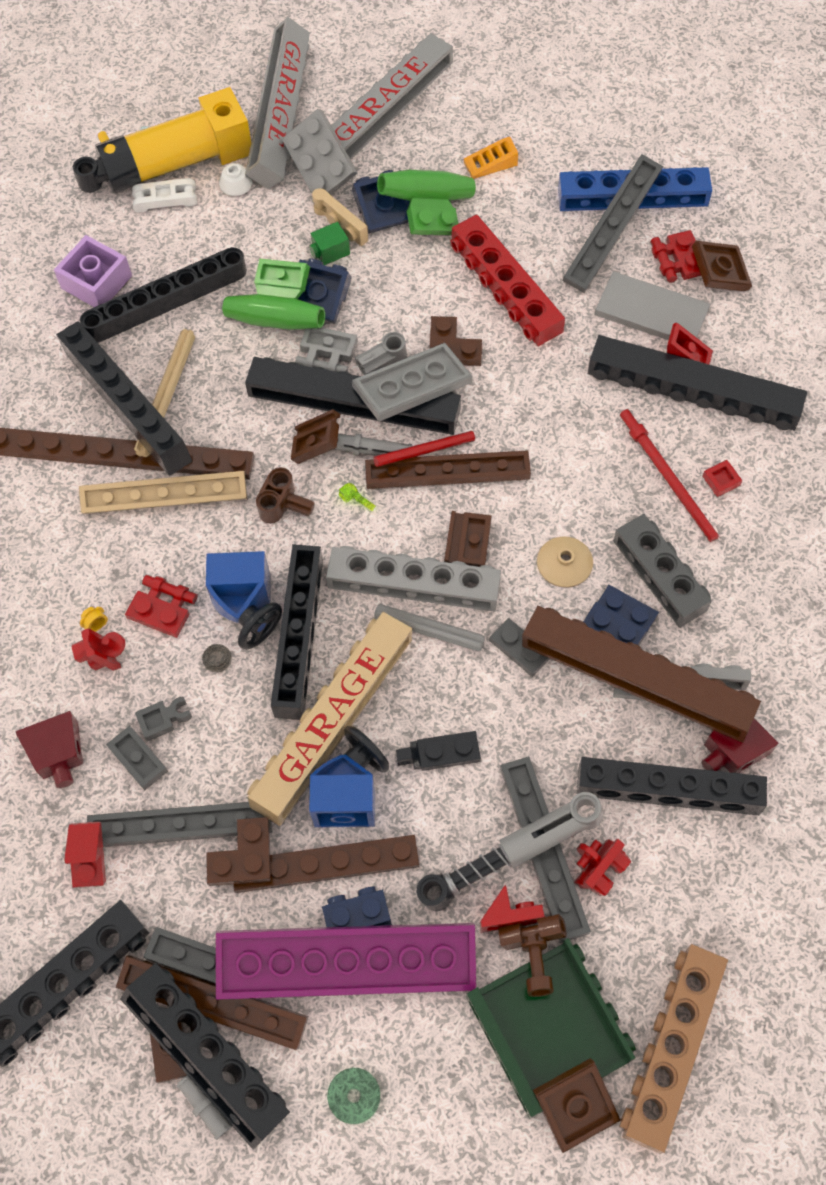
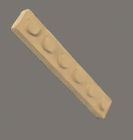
M245 471L82 485L79 486L81 513L90 514L247 499Z

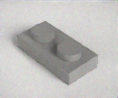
M702 663L691 666L699 675L709 679H719L727 687L734 690H746L751 682V669H742V667L737 665L717 668L712 667L710 664Z

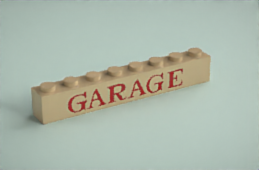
M382 612L377 620L375 618L371 620L366 628L365 637L362 641L357 640L350 650L349 659L346 663L341 662L338 665L330 685H324L318 693V701L314 707L306 709L300 719V726L295 732L291 731L286 736L283 742L284 748L279 755H273L265 767L266 772L260 780L256 779L251 784L247 792L250 808L264 817H268L270 821L278 826L282 825L309 787L310 775L326 763L345 736L344 729L347 726L353 725L412 641V628L385 612Z

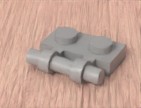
M326 328L305 329L300 343V350L308 354L307 357L297 356L295 363L313 368L322 367L329 371L348 372V366L339 365L341 360L351 362L358 342L357 335ZM318 355L328 357L330 361L317 360Z

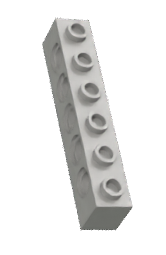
M341 546L340 548L332 547L326 580L327 586L330 589L496 612L501 570L488 565L476 567L469 566L460 561L447 563L440 562L431 557L418 559L411 558L407 554L389 555L383 554L378 550L361 551L350 546ZM359 566L365 568L361 572L352 571L353 568ZM385 570L393 572L389 576H383L380 574L382 571ZM412 574H417L421 576L417 580H411L408 578V576ZM439 578H445L448 580V582L445 584L437 583L436 580ZM467 582H473L477 586L473 588H468L464 584Z

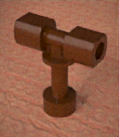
M559 914L539 918L537 921L538 925L524 927L520 923L499 927L498 933L501 947L505 950L522 947V951L529 952L532 977L526 980L529 996L540 997L554 992L552 977L545 976L542 950L547 948V941L567 937L564 918Z

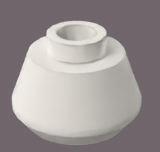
M233 163L223 169L219 186L227 195L241 196L250 190L253 181L245 175L246 169L242 165Z

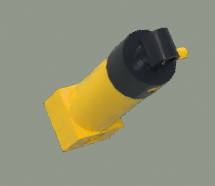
M231 87L198 97L201 110L134 133L109 139L105 131L99 132L97 136L100 143L95 144L98 155L97 159L81 157L73 163V172L79 188L84 192L92 193L99 190L103 182L106 181L109 183L112 192L116 193L131 188L136 184H141V182L218 156L222 165L248 157L251 147L248 120Z

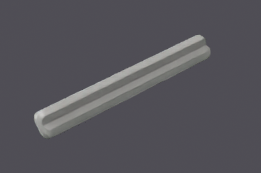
M378 604L374 613L376 620L382 612H385L411 627L413 632L475 651H481L483 648L485 636L383 604Z

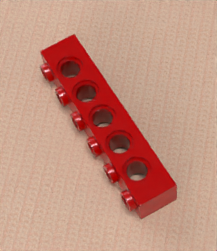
M478 214L452 227L450 243L456 253H461L467 267L470 270H475L479 275L481 284L484 287L490 288L496 302L499 305L503 304L510 319L514 323H519L525 337L529 341L533 340L539 347L564 332L565 317Z

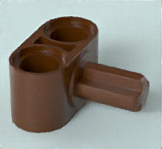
M282 467L273 469L268 474L257 495V510L260 519L265 523L272 524L278 522L287 509L305 516H310L314 510L315 503L312 500L294 494L293 478L288 469ZM280 483H286L284 486H277ZM269 505L275 506L272 509H264Z

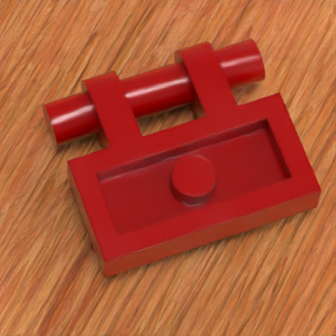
M691 230L668 235L666 239L667 244L662 243L659 237H654L650 241L653 247L651 249L655 259L658 258L660 263L659 269L661 274L666 276L669 283L677 280L676 273L679 272L684 280L701 276L692 249V245L696 240ZM673 255L675 262L671 261L668 256Z
M145 575L142 585L151 589L148 594L137 591L125 613L126 618L177 638L190 615L187 609L181 607L184 601L194 605L198 594L189 591V588L186 586L170 584L165 578L160 576L152 577ZM161 593L172 596L173 600L171 603L159 599Z

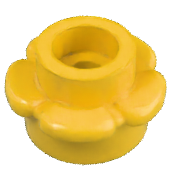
M89 607L85 609L81 614L80 626L97 632L107 623L108 618L104 614L105 610L102 607Z

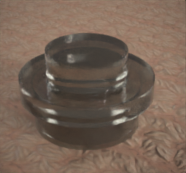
M213 644L204 651L202 661L207 670L218 673L230 666L232 656L226 646Z

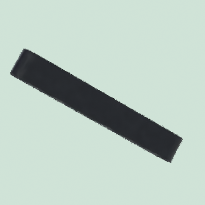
M236 247L222 250L85 311L80 316V323L97 343L102 342L242 279L247 272L244 254Z

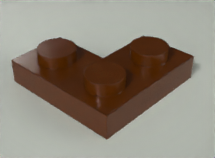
M431 316L430 348L446 343L463 365L481 366L482 339L456 338L457 317Z
M268 817L237 819L238 850L206 852L208 886L271 882L270 824Z

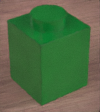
M338 221L310 233L312 242L309 245L310 252L313 258H319L323 265L350 255L349 239Z

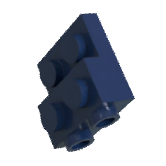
M387 170L382 173L393 172V170ZM366 176L353 183L352 192L359 214H362L364 223L367 225L368 234L408 223L407 210L410 201L379 194L377 188L378 177L370 179V177Z
M309 258L308 261L300 259L299 262L307 263L310 266L305 292H302L298 300L323 307L325 310V321L336 324L342 301L345 302L352 279L350 273L347 271V268L333 264L332 267H329L313 258Z
M608 585L583 622L594 630L609 632L615 639L625 643L631 642L639 646L659 612L617 588Z
M375 886L360 889L357 891L358 896L346 899L345 895L331 897L327 899L328 905L322 906L326 927L392 925L383 889L376 891Z

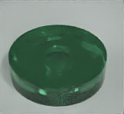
M348 1068L333 1078L328 1088L327 1099L330 1110L336 1118L346 1124L358 1125L368 1121L375 1115L380 1105L381 1092L376 1079L368 1071L361 1068ZM351 1090H358L360 1092L359 1101L355 1103L349 1101L348 1094Z

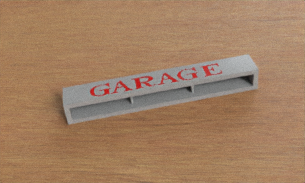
M289 17L282 21L273 32L245 175L267 189L272 188L277 183L280 184L286 176L285 166L290 153L282 138L292 131L296 120L295 112L300 100L299 91L303 83L302 74L306 66L305 58L310 46L308 44L310 32Z
M430 33L331 125L350 160L453 63L452 45Z

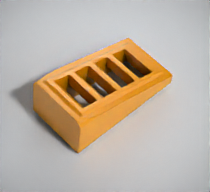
M506 137L464 158V164L470 176L475 179L518 166V151L511 137ZM478 161L481 167L477 169L474 162Z

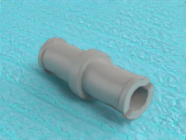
M185 1076L176 1085L194 1108L192 1113L195 1117L200 1116L214 1135L215 1140H218L232 1128V1125L188 1076Z

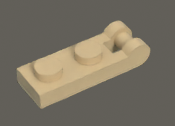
M318 188L313 191L312 198L315 214L325 215L330 224L338 221L349 241H355L360 246L368 242V229L365 223L326 190Z

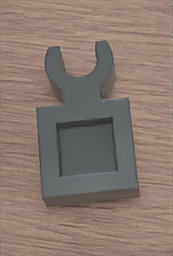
M184 697L174 699L169 707H165L163 701H160L135 712L147 742L175 730L172 722L176 720L186 722L192 718L189 710L183 713L178 712L179 707L187 704Z

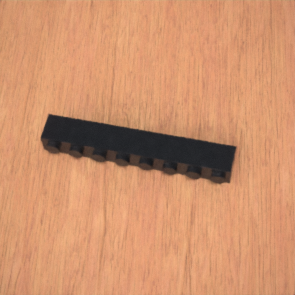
M79 321L56 334L68 358L169 476L193 462L183 439Z
M602 335L597 337L587 373L593 375L598 380L608 379L618 382L624 387L633 386L644 389L649 394L659 393L670 396L675 401L684 400L695 403L701 408L721 410L726 415L746 417L755 423L764 422L772 424L781 430L790 429L795 431L801 418L808 392Z
M253 357L245 381L248 397L323 411L334 409L340 414L378 421L352 387V380L361 376L351 375L348 372L329 371L322 367L302 366L295 362L275 361L268 357ZM449 392L386 418L381 422L454 435L461 410V395Z

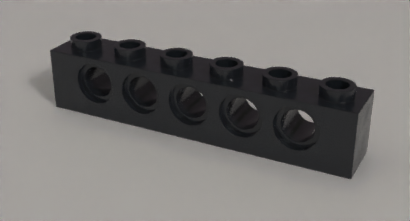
M292 544L271 698V709L274 718L300 720L305 712L323 568L321 546Z
M581 757L578 767L576 795L581 792H590L600 799L760 816L767 807V776Z
M121 899L0 1003L1 1067L8 1065L17 1057V1050L26 1042L29 1044L37 1040L44 1033L43 1027L52 1019L58 1020L70 1010L69 1004L78 996L82 998L89 994L95 988V981L104 973L109 975L121 965L120 959L129 951L131 953L136 952L145 944V937L150 932ZM118 933L119 941L117 945L107 948V938L112 934ZM93 955V965L87 970H82V960L86 956ZM67 977V988L61 993H56V983L61 978ZM36 1000H41L42 1008L40 1012L31 1016L30 1006ZM14 1022L16 1026L15 1033L12 1037L5 1039V1027Z
M155 963L126 987L120 1000L254 1150L290 1113L286 1108L284 1099L266 1086L261 1073L256 1068L249 1067L241 1058V1053L236 1045L232 1042H227L219 1033L216 1023L211 1018L205 1017L197 1009L195 1000L191 995L180 990L175 984L174 977L168 970L162 969ZM162 998L166 1000L169 1008L158 1006L155 999ZM177 1023L187 1024L191 1033L182 1032L178 1028ZM200 1047L208 1048L212 1052L213 1058L204 1057L200 1052ZM222 1072H229L230 1074H232L235 1079V1084H230L226 1082L222 1076ZM245 1097L253 1098L257 1103V1109L249 1108L245 1102Z

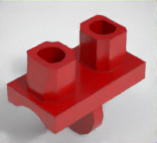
M87 628L81 631L83 640L71 646L75 661L79 663L87 661L90 668L95 671L103 667L114 671L121 668V664L115 657L122 654L126 644L124 637L117 632H110L102 636Z
M607 839L603 845L598 840H594L590 846L580 843L576 849L582 857L576 864L584 870L574 883L581 889H590L599 896L607 895L614 883L604 875L605 871L610 867L616 873H622L631 863L630 858L622 850L625 844L619 839L615 841Z

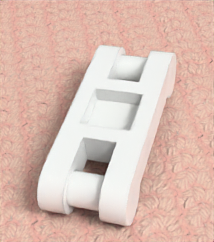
M191 178L136 184L132 187V196L135 198L133 200V210L139 213L153 208L184 205L185 207L195 206L197 204V196L194 193L196 190L195 181Z

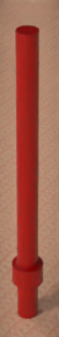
M629 409L622 411L620 417L629 428L630 436L642 446L709 542L718 539V533L647 436L648 431L644 425L637 422Z

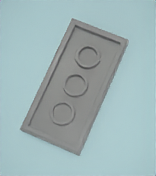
M613 271L595 309V315L669 340L672 326L677 322L697 338L708 313L710 303Z
M443 343L353 379L352 387L376 419L382 421L471 384L473 376L446 343Z

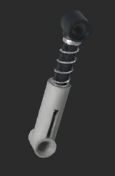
M590 792L578 793L571 802L500 839L501 844H499V848L495 849L492 847L491 852L484 856L479 854L478 859L471 863L467 861L465 866L460 869L454 868L452 873L446 872L439 875L430 874L424 876L417 885L416 893L419 900L432 911L444 910L449 906L452 899L455 898L454 896L460 894L461 889L468 885L473 887L474 882L479 879L486 880L487 875L492 872L498 873L499 869L505 865H512L515 868L584 830L596 828L603 818L600 800ZM584 805H591L595 808L594 813L589 817L580 816L578 811ZM434 886H440L442 889L440 897L435 900H429L427 897L429 889Z

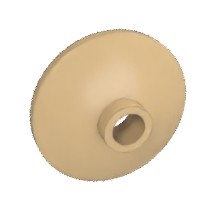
M566 536L556 537L547 541L539 550L537 567L542 577L549 583L558 587H574L583 583L591 574L593 557L588 547L578 539ZM568 555L571 559L565 561L561 558V556Z

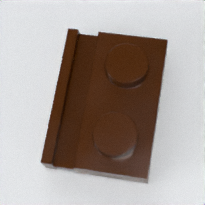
M332 409L295 426L297 435L293 437L291 460L300 464L337 448L339 432L337 419L340 418L341 414Z
M452 511L444 562L460 561L469 566L476 567L485 565L492 515L468 512L460 514Z

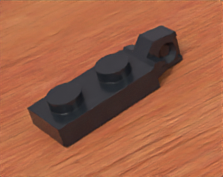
M476 731L418 739L417 741L410 742V747L396 750L398 766L413 764L414 769H421L422 771L481 762Z

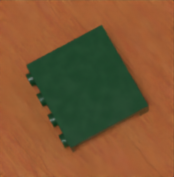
M569 938L565 939L563 944L542 955L545 976L552 977L554 990L552 994L540 997L528 995L526 980L532 977L530 962L480 989L477 987L466 993V999L529 1119L543 1111L532 1091L535 1088L590 1058L595 1062L602 1078L636 1058L633 1053L636 1051V1047L627 1032L622 1034L616 1023L619 1020L616 1010L610 1002L605 1004L599 993L602 987L598 978L593 972L590 974L587 972L583 964L586 959L577 943L572 945Z

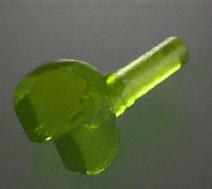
M347 483L339 489V496L345 503L354 498L371 511L376 507V505L362 497L356 486L352 483Z

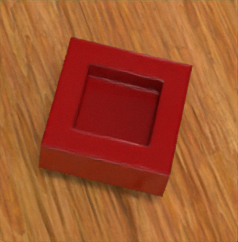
M728 460L705 470L702 475L717 497L741 486L743 481Z

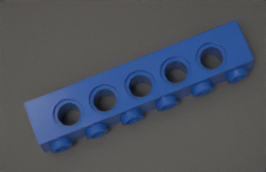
M709 167L662 169L638 209L707 207L712 194ZM631 170L560 172L558 181L560 211L606 210Z

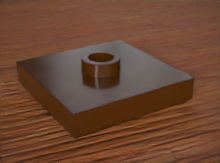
M695 241L692 249L705 287L736 291L750 290L752 283L738 245Z
M591 1058L532 1090L562 1153L621 1121L597 1066Z

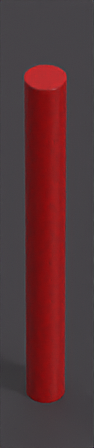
M468 431L374 456V464L376 467L469 443L475 441V434L473 431Z

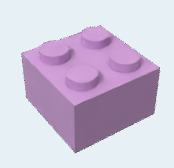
M87 235L80 240L54 269L62 290L93 307L111 300L132 277L126 256Z

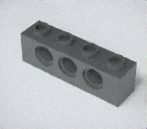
M642 514L616 529L613 542L679 628L708 611L712 602L709 591L703 585H699L694 578L691 568L686 563L683 564L674 546L664 540L654 521H650L645 514ZM647 545L653 550H645L641 546ZM658 567H666L669 572H662ZM675 589H683L687 594H679Z

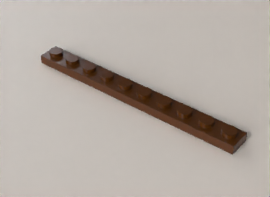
M0 428V456L164 471L151 454L148 457L136 454L134 450L136 440ZM186 445L193 462L176 472L203 475L245 471L246 479L250 480L254 452Z

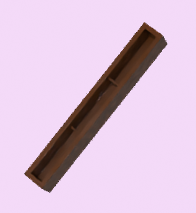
M537 605L522 634V647L742 743L761 703L760 700L755 699V696L747 691L734 690L727 687L719 679H709L699 675L691 667H681L671 663L663 655L650 654L643 651L637 644L622 642L615 639L609 632L597 631L588 627L581 620L568 619L561 616L553 608H543Z

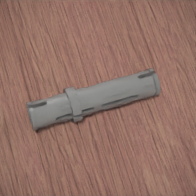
M338 433L337 448L335 449L353 452V455L357 456L360 453L378 456L412 447V444L362 437V434L352 436Z

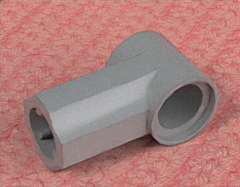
M399 332L387 333L381 343L355 357V361L363 375L407 358L405 338Z

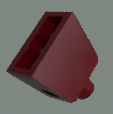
M71 711L15 731L31 764L42 779L53 776L56 788H65L74 783L70 769L82 765L83 759L77 719Z
M754 718L743 743L713 730L704 744L711 753L701 763L705 770L719 771L725 767L730 773H739L770 755L779 743Z

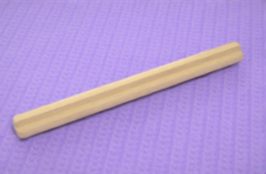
M183 329L180 332L152 402V405L163 418L195 340L192 330ZM137 440L134 447L136 454L148 457L150 453Z

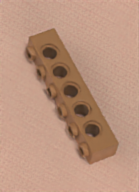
M693 944L686 949V952L680 950L674 965V969L679 970L676 981H669L663 999L668 1001L665 1013L659 1011L653 1026V1030L658 1032L654 1045L648 1043L643 1054L642 1062L647 1064L643 1077L637 1075L632 1086L631 1094L636 1096L632 1109L626 1107L619 1127L624 1129L623 1138L656 1153H665L728 959ZM687 976H695L699 979L701 983L700 991L696 992L689 989L686 984ZM677 1006H684L689 1010L691 1014L689 1023L681 1022L677 1018L675 1013ZM667 1037H673L680 1043L679 1054L674 1055L666 1050L665 1039ZM656 1069H663L669 1074L670 1082L667 1087H661L655 1082L654 1072ZM645 1101H652L658 1106L659 1115L656 1120H650L644 1115L643 1104Z

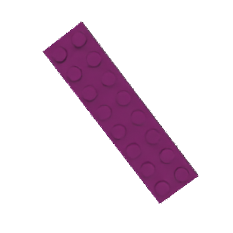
M474 923L216 931V1000L472 991L476 988Z

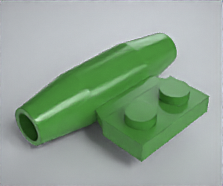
M408 169L381 173L378 177L377 188L381 195L410 201L407 216L411 234L452 235V227L458 224L456 208L452 206L450 201L472 198L475 194L476 184L472 177L447 171Z
M259 258L254 280L257 294L227 296L222 306L225 317L253 326L300 330L322 328L325 322V310L323 307L298 300L302 292H305L310 270V266L307 263Z

